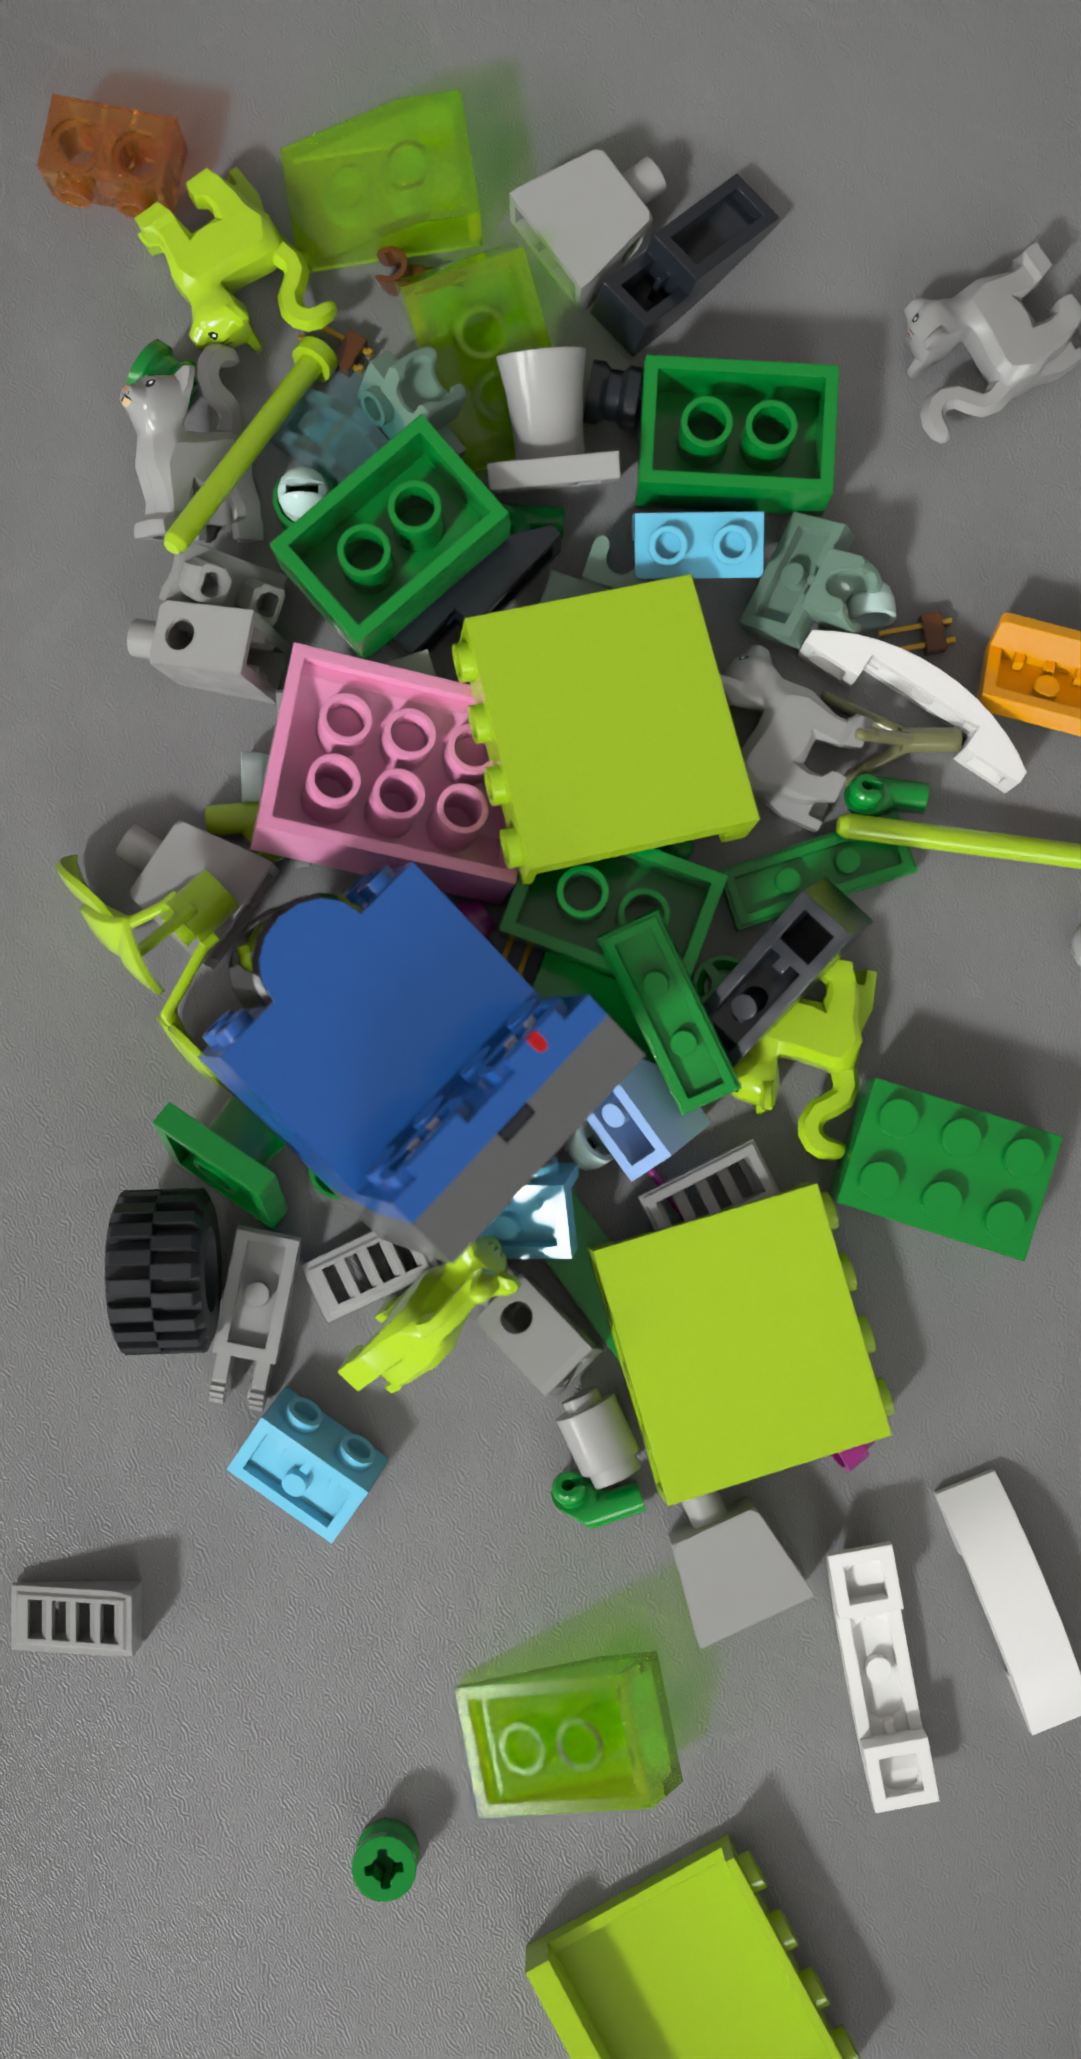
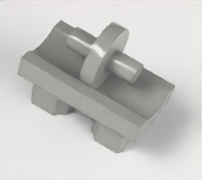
M193 542L186 552L174 555L172 569L168 579L161 588L159 599L163 601L170 600L254 610L272 627L278 620L286 596L283 587L287 576Z

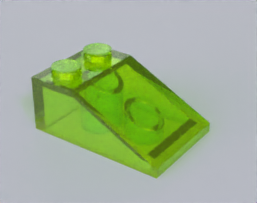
M461 89L396 99L280 149L295 248L303 254L310 272L380 262L376 254L379 249L385 246L400 248L407 258L483 246L481 213Z
M510 242L394 281L415 350L426 346L433 347L437 353L435 375L440 385L445 390L450 391L452 386L459 383L466 390V400L458 417L447 423V425L467 449L462 460L473 472L487 468V463L505 462L515 459L507 397L496 357L517 351L552 348L524 246Z
M657 1651L599 1656L461 1684L454 1688L479 1818L652 1809L683 1782Z

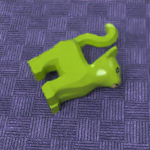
M236 166L228 171L227 181L208 168H205L187 181L186 186L189 197L197 209L210 210L215 218L208 224L191 233L169 209L158 201L134 218L141 231L137 235L151 256L164 253L176 289L192 307L193 323L189 333L192 343L200 351L214 343L228 345L231 348H236L246 343L257 354L263 351L262 343L252 325L246 305L232 294L244 286L272 273L277 268L284 272L277 296L281 317L293 328L310 332L322 329L332 322L337 313L336 303L332 300L312 308L304 305L302 297L307 288L310 274L304 256L288 243L274 225L270 216L265 213L259 193L249 183L239 168Z
M840 959L820 979L825 984L824 996L821 1001L801 999L734 1068L742 1083V1089L731 1093L735 1099L755 1105L756 1115L764 1116L767 1110H772L774 1107L777 1092L780 1089L778 1068L780 1058L797 1061L830 1073L833 1083L832 1090L809 1101L798 1119V1137L805 1150L818 1159L830 1161L843 1157L847 1148L841 1141L827 1136L823 1131V1127L827 1120L839 1116L852 1107L859 1090L858 1063L860 1048L863 1042L861 1032L873 1010L877 978L876 971L853 970V962Z
M492 1236L478 1237L454 1264L445 1262L442 1265L428 1269L401 1296L397 1297L394 1295L388 1298L375 1315V1318L380 1323L384 1322L364 1346L359 1343L348 1353L337 1372L358 1392L381 1375L386 1379L385 1388L392 1394L400 1391L403 1385L434 1369L456 1346L468 1314L476 1304H482L494 1296L511 1295L521 1287L522 1284L518 1278L507 1272V1257L502 1253L499 1241Z

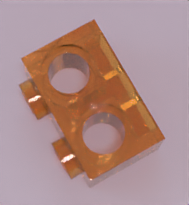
M53 94L37 168L52 196H55L66 205L83 209L91 207V204L116 208L121 214L134 219L158 201L174 214L188 148L177 118ZM80 152H93L92 156L85 162L78 164L70 163L73 157ZM141 164H155L154 168L145 175H131L132 171Z

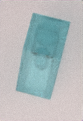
M309 388L271 438L270 442L298 465L322 472L331 481L333 488H335L389 440L360 407Z

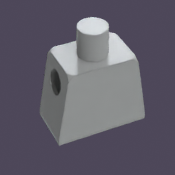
M593 149L509 193L510 222L578 312L582 313L596 300L603 282L637 258L649 244L653 218L645 205L666 191L667 185L659 167L647 156L621 174L603 150Z
M166 600L160 605L157 621L136 618L130 624L127 634L129 654L133 657L150 659V664L177 684L276 704V690H281L290 643L254 610Z
M180 820L173 825L163 841L140 825L135 824L123 836L116 850V856L142 872L131 887L128 895L143 910L162 901L173 890L178 893L204 869L211 873L236 900L240 908L214 931L220 941L208 951L202 964L212 969H215L280 872L266 858ZM165 913L153 918L160 926L164 924L160 917ZM173 933L170 934L191 955L199 944V941L195 939L187 947Z
M521 1273L517 1276L522 1284L521 1287L511 1295L494 1296L482 1303L485 1309L475 1318V1321L545 1397L560 1395L604 1349L532 1277ZM525 1305L532 1312V1322L526 1331L521 1332L514 1324V1315L520 1307Z
M718 1490L682 1502L690 1522L672 1530L668 1535L692 1626L701 1649L814 1597L801 1571L749 1496L725 1506Z

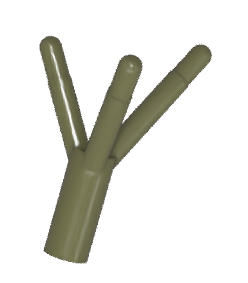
M829 691L821 695V700L825 704L851 717L858 714L874 720L873 729L862 727L856 729L855 738L857 740L894 744L845 774L846 781L844 786L846 787L855 776L862 773L872 774L906 753L959 752L961 749L962 732L959 727H903Z

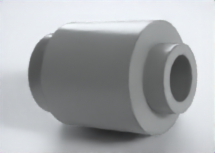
M594 1386L562 1402L566 1412L559 1416L556 1422L582 1477H590L595 1489L615 1484L641 1468L636 1455L640 1450L639 1444L614 1392L600 1395L597 1386Z

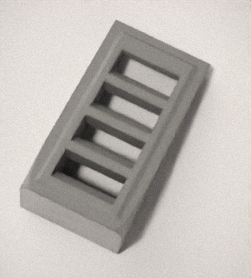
M747 1139L639 1195L638 1199L653 1229L657 1230L672 1225L661 1203V1200L671 1195L684 1221L697 1218L683 1190L693 1184L708 1214L720 1211L721 1208L706 1180V1177L716 1173L731 1205L723 1209L780 1193L754 1139ZM736 1162L752 1191L751 1194L742 1198L727 1168Z
M370 1231L300 1266L327 1323L413 1284L428 1269L442 1265L439 1259L410 1249L417 1265L406 1270L394 1243L382 1240L373 1231ZM377 1243L380 1244L394 1274L393 1277L385 1281L368 1248ZM353 1254H357L372 1285L367 1290L361 1291L346 1260L347 1257ZM332 1264L335 1265L350 1297L340 1303L323 1271L324 1268Z
M142 1581L14 1582L11 1585V1650L96 1656H134L142 1646ZM30 1600H42V1632L30 1633ZM55 1601L66 1602V1632H55ZM80 1603H90V1632H80ZM104 1604L114 1605V1632H104Z

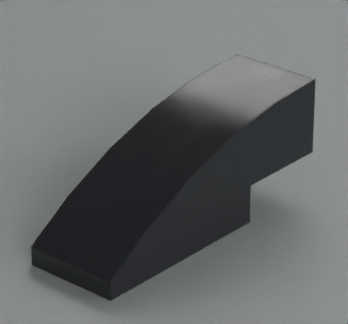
M735 174L653 234L644 253L603 282L590 313L634 357L678 321L725 278L776 226L780 217L738 174Z
M548 525L510 535L506 541L396 634L387 644L401 657L428 649L430 655L457 625L463 628L465 618L506 610L561 552V532L553 525Z

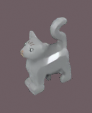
M1037 242L1030 245L1012 261L1007 273L977 279L953 298L931 300L916 297L904 309L908 322L906 340L915 358L907 369L910 379L918 377L927 369L940 362L957 343H963L974 359L987 385V388L981 393L953 385L936 388L924 399L920 417L923 429L932 440L943 444L951 439L950 429L945 421V414L949 410L956 409L965 414L983 418L1001 411L1011 399L1019 397L1032 387L1056 381L1081 365V343L1073 336L1081 323V305L1073 294L1070 293L1060 298L1049 310V318L1040 322H1036L1022 303L1040 284L1042 278L1053 265Z
M214 343L206 346L196 362V368L195 366L183 365L174 375H145L137 379L135 383L126 385L120 393L119 400L137 433L135 469L146 501L145 516L135 523V539L163 540L165 533L190 502L191 497H194L243 433V417L240 404L222 384L219 376L220 368L232 367L239 363L238 353L228 345ZM194 376L201 396L218 414L219 423L214 432L187 431L183 425L188 411ZM252 465L194 542L200 544L211 543L216 528L231 526L233 539L238 540V543L263 541L261 506L252 477Z
M751 645L741 656L732 660L723 675L720 674V678L729 705L758 710L760 713L752 733L741 747L753 796L766 804L779 817L815 833L822 824L823 816L828 807L827 803H834L846 781V777L833 770L820 775L806 767L804 762L813 743H822L831 747L854 751L856 748H861L865 742L855 738L856 729L860 727L871 728L874 720L858 714L848 720L837 716L811 689L784 680L774 667L769 650L762 646Z

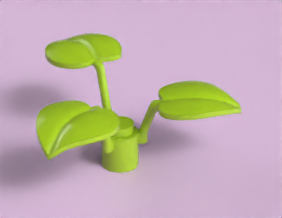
M68 855L56 862L55 869L69 890L83 903L79 910L89 927L107 949L121 957L122 963L128 971L155 994L160 996L165 991V988L150 974L142 957L172 933L187 947L195 939L199 941L161 1013L156 1018L177 1050L203 1077L216 1086L233 1093L197 1058L201 1051L190 1041L178 1016L177 1009L208 951L220 941L214 931L240 908L239 904L222 884L204 869L178 893L173 890L162 901L134 915H126L105 905L88 888L78 864V855ZM165 913L160 917L164 924L140 943L136 944L131 929Z

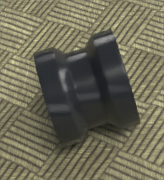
M594 359L589 379L583 423L597 425L602 420L616 422L621 430L633 431L644 367L631 365L623 371L612 369L607 361Z

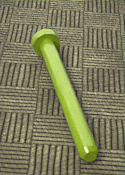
M306 336L294 348L292 358L295 365L165 533L164 546L169 552L177 555L187 551L314 381L325 382L338 366L337 357L324 341L313 336Z
M853 813L841 815L837 820L836 832L846 839L1081 869V843Z

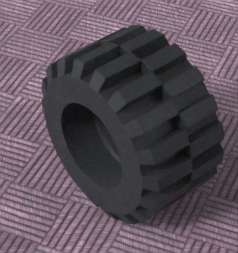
M205 1188L123 1190L117 1198L107 1230L105 1294L111 1332L119 1350L124 1355L204 1353L208 1351L214 1339L218 1326L221 1301V1247L216 1210Z

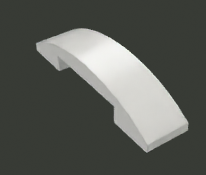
M812 630L803 643L797 656L849 690L862 670H864L947 726L959 727L962 736L966 740L953 759L1002 792L1006 793L1018 785L1027 773L1017 750L994 716L959 682L921 657L878 639L839 631Z
M987 1470L935 1491L934 1495L956 1550L964 1559L1008 1669L1005 1672L1029 1732L1035 1735L1080 1717L1081 1674L1035 1555L995 1470Z
M887 1541L826 1553L832 1604L844 1674L873 1809L875 1813L938 1802L940 1800L928 1736L922 1727L901 1609H904L892 1543Z

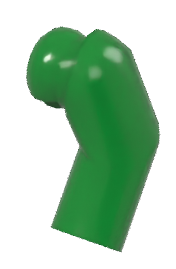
M567 1470L559 1473L552 1483L551 1497L559 1511L588 1528H599L646 1512L636 1480L608 1490L603 1488L595 1489L592 1481L582 1477L579 1472Z

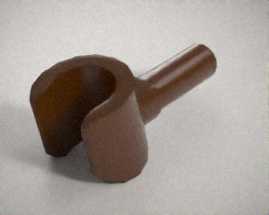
M385 246L377 251L376 256L382 265L400 267L399 271L392 276H375L381 288L389 295L396 297L404 295L412 288L413 284L423 285V283L464 286L465 270L410 264L403 250L396 246Z

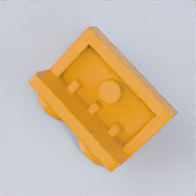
M1009 612L1003 613L983 654L977 699L992 714L1081 736V631Z

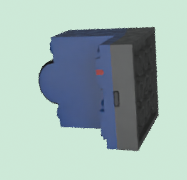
M410 862L393 869L385 864L375 873L368 870L342 896L319 892L294 898L272 906L252 919L236 940L229 964L232 990L243 1008L239 1009L236 1013L231 1009L228 1010L208 1028L202 1038L209 1045L197 1058L380 1239L454 1264L644 1058L645 1054L589 994L542 998L414 862Z

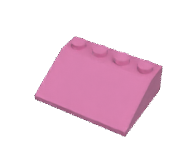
M294 642L262 786L250 850L358 874H364L368 870L375 873L385 864L393 869L414 862L441 892L500 905L516 884L518 868L508 869L503 857L500 830L507 829L501 805L492 806L487 795L484 767H489L491 764L485 743L476 744L471 733L468 706L475 704L470 685Z

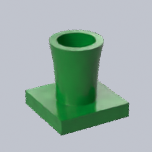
M234 1093L231 1094L220 1113L208 1128L171 1102L166 1104L152 1122L174 1163L271 1230L276 1228L289 1211L276 1174L267 1169L286 1145Z

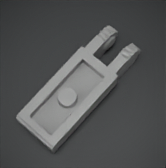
M244 1224L238 1225L212 1350L217 1355L209 1391L210 1402L224 1404L233 1384L232 1374L235 1357L256 1361L253 1379L248 1389V1409L261 1412L265 1409L274 1364L279 1362L303 1236Z

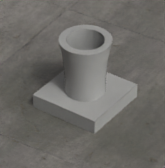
M585 347L532 349L506 353L496 357L507 397L513 432L515 461L487 463L489 491L492 494L614 483L621 478L619 451L585 454L583 430Z

